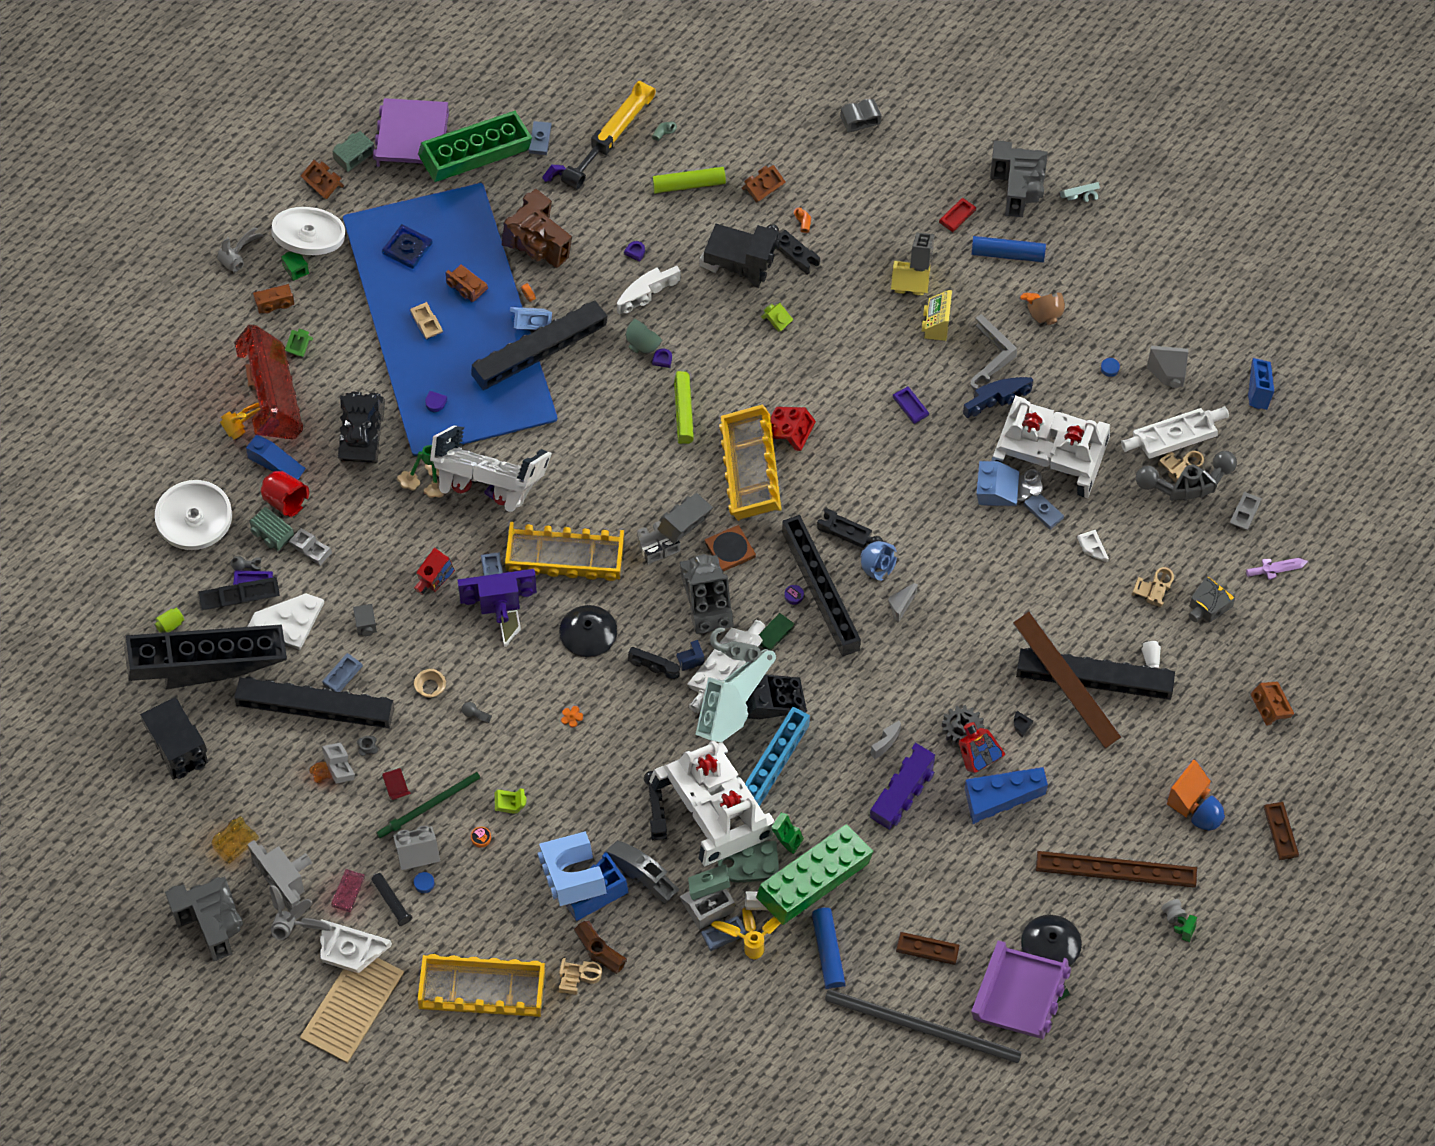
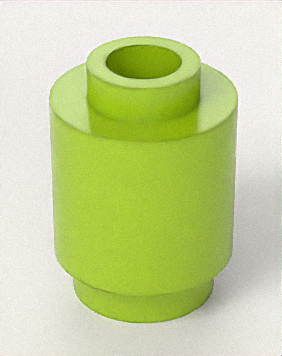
M176 607L155 618L156 623L154 625L160 633H166L182 625L181 622L185 619Z

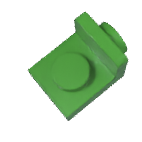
M298 329V332L292 330L284 351L304 357L309 340L312 341L313 337L309 336V332L303 329Z

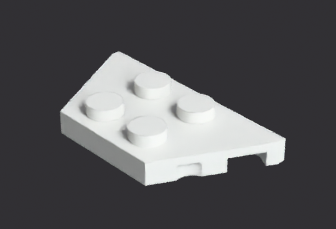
M321 919V921L329 924L332 928L330 931L322 930V936H320V943L322 945L321 960L323 963L360 973L392 945L388 939Z

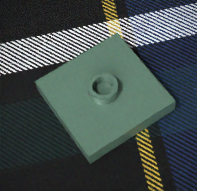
M726 864L688 877L692 900L730 887L729 872Z

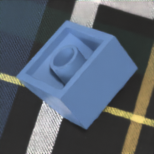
M979 461L976 493L979 505L1017 506L1019 471L999 461Z

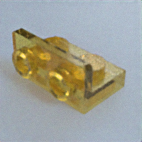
M240 816L237 819H233L224 831L218 832L213 837L211 843L213 849L230 864L248 848L247 844L253 840L257 841L259 836L245 823L244 818Z

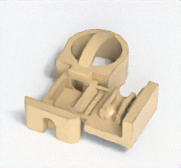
M1171 451L1159 460L1158 465H1163L1169 471L1168 476L1177 482L1185 467L1192 465L1188 462V458L1196 457L1197 459L1193 463L1202 468L1204 456L1198 451H1190L1181 461V459L1177 460L1174 457L1175 454Z
M1166 567L1159 568L1154 575L1153 582L1149 583L1144 582L1142 578L1138 577L1132 595L1137 594L1144 598L1147 597V603L1162 607L1165 590H1169L1174 580L1173 572ZM1163 572L1162 577L1159 581L1157 577L1158 573ZM1168 574V576L1170 577V581L1168 583H1163L1162 580H1165V577Z
M563 958L560 968V977L562 979L559 985V992L577 995L578 989L576 986L580 981L590 984L597 983L602 977L601 966L596 962L583 961V965L567 963L566 958ZM584 972H594L599 975L596 978H588Z

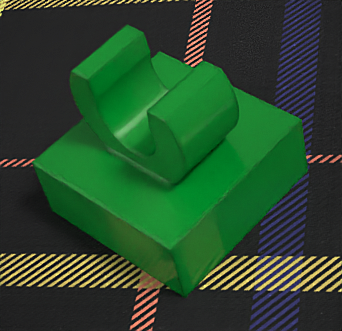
M1189 915L1188 920L1184 917H1178L1177 922L1184 926H1175L1174 932L1182 934V940L1190 943L1197 926V917Z

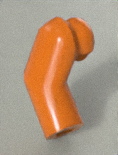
M798 207L794 210V215L801 223L800 231L809 233L811 216L805 210Z

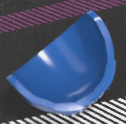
M1210 796L1196 810L1191 822L1200 829L1215 830L1224 821V808L1218 799Z

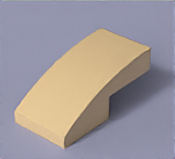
M427 302L410 309L413 319L426 339L443 332Z

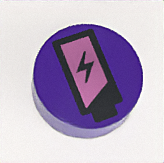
M798 585L788 586L785 590V600L792 605L801 603L804 598L803 589Z

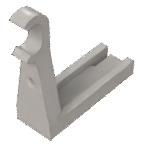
M982 314L976 317L978 322L976 327L1002 352L971 379L973 390L978 389V385L975 384L977 381L985 379L986 382H990L992 374L1017 357V348Z

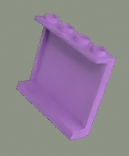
M384 98L383 105H380L379 109L381 120H378L377 123L379 134H376L375 137L377 149L373 151V160H376L377 166L380 167V161L423 163L418 156L421 142L446 134L449 115L448 102Z
M998 940L971 1011L973 1019L1044 1039L1045 1034L1049 1033L1052 1022L1050 1020L1052 1014L1055 1015L1057 1012V1000L1063 995L1064 981L1070 976L1071 967H1069L1068 960L1064 958L1062 963L1009 949L1005 942Z

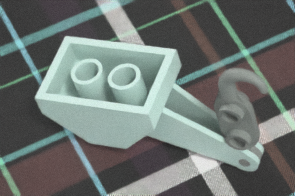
M717 628L712 632L710 636L712 647L723 652L731 659L747 663L724 680L708 677L695 735L716 742H723L744 726V722L748 717L746 701L776 660V655L773 651L767 649L760 651L756 645L737 641L724 644L718 643L716 640L717 634L724 632L725 628Z

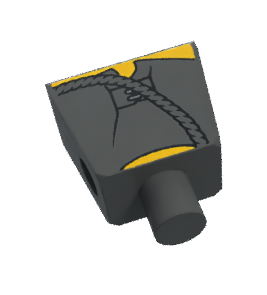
M1207 575L1191 598L1189 607L1193 610L1189 613V618L1193 622H1198L1203 617L1210 623L1233 607L1235 597Z

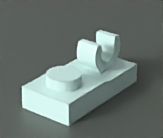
M1099 182L1060 191L1061 198L1067 197L1069 201L1077 199L1079 194L1084 193L1083 200L1085 202L1089 201V194H1092L1093 199L1096 200L1098 199V194L1094 190L1100 188Z

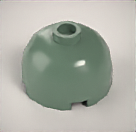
M633 319L626 329V340L630 344L629 348L635 353L639 351L645 354L651 353L663 341L655 332L650 331L646 325L636 319Z

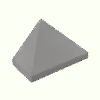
M913 583L889 597L888 601L895 621L899 622L917 594L918 584Z

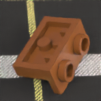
M313 160L301 177L325 199H328L338 186L344 187V184L340 181L342 178L335 172L330 173L328 171L330 167L323 161L319 163Z
M774 165L769 168L764 166L758 171V176L755 178L753 175L744 181L745 185L741 187L742 190H748L756 203L786 183Z
M462 264L453 272L449 270L445 272L448 286L455 288L463 298H468L472 302L488 289V284Z
M289 284L253 293L259 314L270 313L280 308L287 309L295 305Z
M1278 681L1260 683L1251 692V697L1266 726L1271 725L1275 720L1291 718L1294 715Z

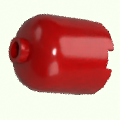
M274 471L265 477L262 482V499L284 516L293 517L303 509L301 504L304 499L308 500L309 487L284 471Z

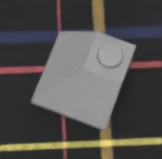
M1151 346L1147 369L1164 385L1172 388L1183 387L1186 377L1188 349Z

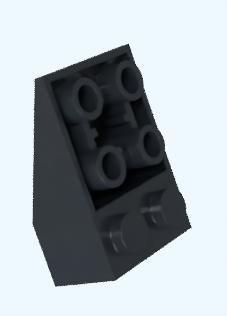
M765 674L746 701L748 707L747 719L761 720L786 716L792 707L805 713L807 712L800 677Z

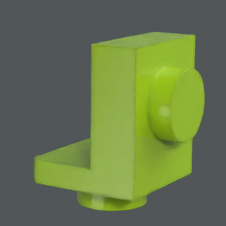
M771 303L764 309L765 313L761 316L762 319L767 318L778 332L782 331L793 321V318L781 303L775 305Z
M520 788L517 792L497 790L494 793L495 811L516 814L526 805L527 798L523 788Z

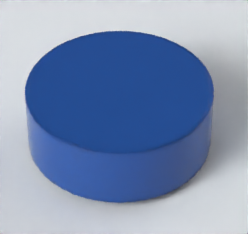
M1106 358L1102 361L1101 372L1105 376L1113 377L1118 374L1120 364L1116 359Z
M427 872L416 875L414 879L415 889L420 893L430 892L434 888L433 876Z

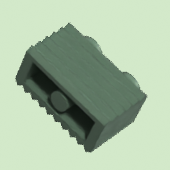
M361 131L356 134L353 133L344 143H339L332 150L333 159L349 172L373 154L374 143Z
M267 507L261 509L250 520L252 534L263 538L264 543L271 549L275 548L279 551L294 536L293 528Z

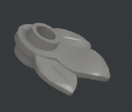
M1029 469L1024 475H1019L1017 501L1027 500L1031 495L1038 496L1042 492V475L1039 471Z

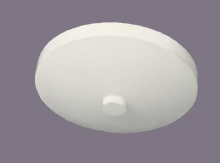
M290 208L276 215L272 222L271 232L274 240L283 248L298 254L322 255L338 249L343 244L345 238V227L341 220L335 215L318 208Z
M201 480L184 481L169 488L161 496L155 509V522L160 535L169 544L185 550H198L215 544L226 534L232 521L231 504L224 491L210 482Z

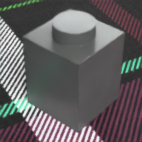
M372 604L353 607L358 635L370 636L376 633L377 629Z

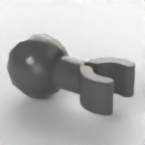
M235 556L231 560V567L236 571H241L244 568H251L252 571H261V567L255 566L256 563H261V558H254L252 561H248L241 556Z
M466 702L462 706V713L466 717L475 716L488 723L492 718V715L477 709L473 702Z

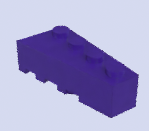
M916 742L912 747L911 757H905L899 775L895 773L888 784L889 790L886 788L883 790L870 810V818L889 830L893 825H898L902 818V812L910 809L914 796L918 797L924 788L923 784L926 781L929 782L935 773L933 771L935 754Z

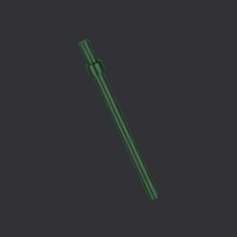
M475 772L399 819L391 820L388 822L389 825L376 832L378 838L381 839L392 831L395 833L400 830L402 825L481 779L478 772Z

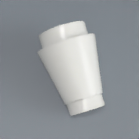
M1157 641L1143 643L1141 650L1146 665L1159 669L1161 646L1158 645Z

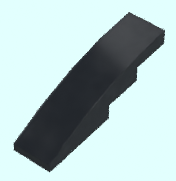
M277 577L197 592L201 611L280 596Z

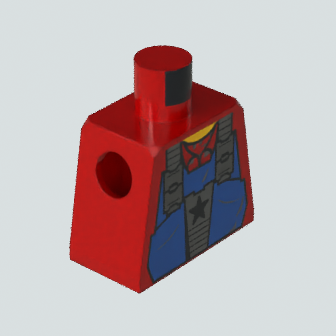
M434 547L417 570L416 574L420 581L414 589L421 595L428 588L436 592L455 571L450 558Z
M974 722L968 723L963 727L967 736L959 740V746L967 771L976 773L1006 755L989 730L984 728L977 730Z

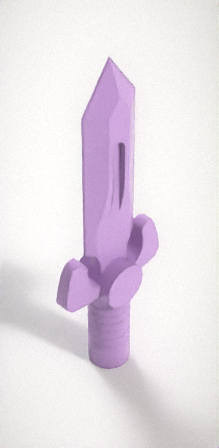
M1295 558L1274 562L1272 565H1269L1271 559H1263L1262 567L1247 569L1246 574L1248 577L1264 574L1268 580H1271L1277 576L1276 573L1303 568L1308 561Z

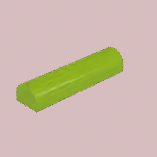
M724 167L653 176L654 194L726 184Z
M677 371L674 379L678 443L690 444L694 441L690 375L684 371Z

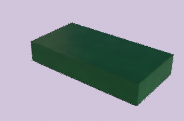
M779 613L759 634L763 640L760 646L772 651L793 629L795 623Z

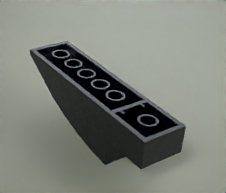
M282 624L125 635L124 651L128 681L165 678L166 689L226 680L287 660Z

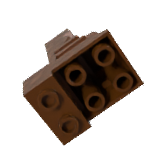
M534 189L523 197V206L512 217H508L504 221L501 245L525 251L536 262L545 258L550 265L558 268L569 258L572 236L550 219L552 201L539 190Z

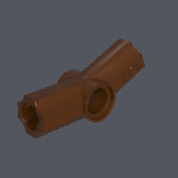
M589 920L579 923L574 928V932L587 950L591 960L601 963L615 974L624 968L627 959L606 945ZM596 947L602 949L600 952L593 951Z

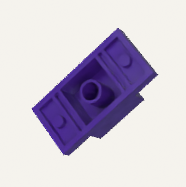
M534 569L457 579L460 604L472 605L480 601L481 614L496 613L497 623H502L501 616H503L504 623L509 620L507 611L520 609L519 596L529 597L537 593Z

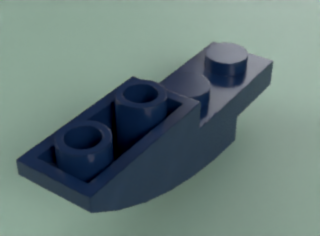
M1016 377L984 385L975 390L974 399L964 404L963 414L966 418L975 417L986 407H993L997 401L1001 406L1012 404L1015 396H1025L1031 392L1033 379L1031 377Z

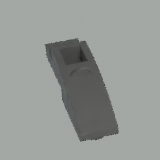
M617 840L605 851L632 880L637 878L664 904L679 891V888L665 876L667 871L637 848Z

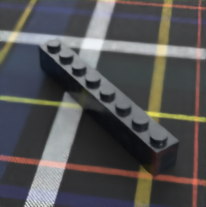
M595 300L585 303L581 308L568 312L566 316L555 319L544 327H539L535 332L522 336L520 340L509 343L498 351H493L483 359L476 360L472 364L471 375L484 391L603 328L607 324L608 315Z
M797 515L783 520L782 533L842 657L860 651L861 639L801 516Z
M1020 648L1016 677L1056 683L1031 648ZM1061 654L1086 688L1171 700L1175 671H1170L1167 668H1151L1147 665L1137 666L1127 662L1116 663L1107 659L1096 660L1091 657Z
M239 677L234 697L236 706L387 729H390L394 712V702L387 697L377 698L371 697L368 694L357 695L348 691L336 692L328 688L316 689L308 685L296 686L287 682L284 684L275 683L272 680L262 681L256 680L253 677Z

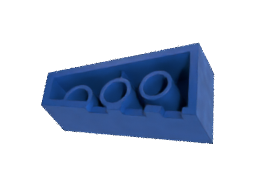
M1044 767L966 779L965 794L972 824L1045 795L1048 783Z

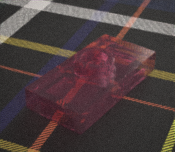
M345 869L331 906L351 913L365 875Z

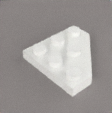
M307 593L255 612L248 627L282 624L285 645L300 650L324 604V600Z

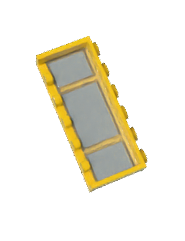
M762 404L722 415L719 427L723 435L721 444L725 451L723 461L727 467L725 478L729 485L727 495L731 503L728 506L731 516L740 521V519L774 510L782 511L770 413Z
M510 522L505 559L506 571L514 572L534 569L535 575L541 573L551 577L566 575L569 578L582 576L590 580L596 578H605L608 581L620 579L625 540L624 530H620V537L609 536L608 530H602L601 535H590V530L587 528L582 529V534L571 533V528L564 527L563 533L552 532L551 526H545L544 531H533V525L530 524L525 525V530L514 529V522Z
M436 954L423 955L418 991V1007L425 1010L541 1017L545 963L539 961L521 962L516 959L503 961L497 958L487 960L478 957L460 958L455 955L449 957H440Z

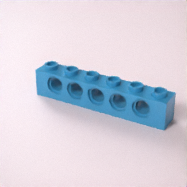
M795 707L791 708L745 783L759 807L809 727L810 715Z

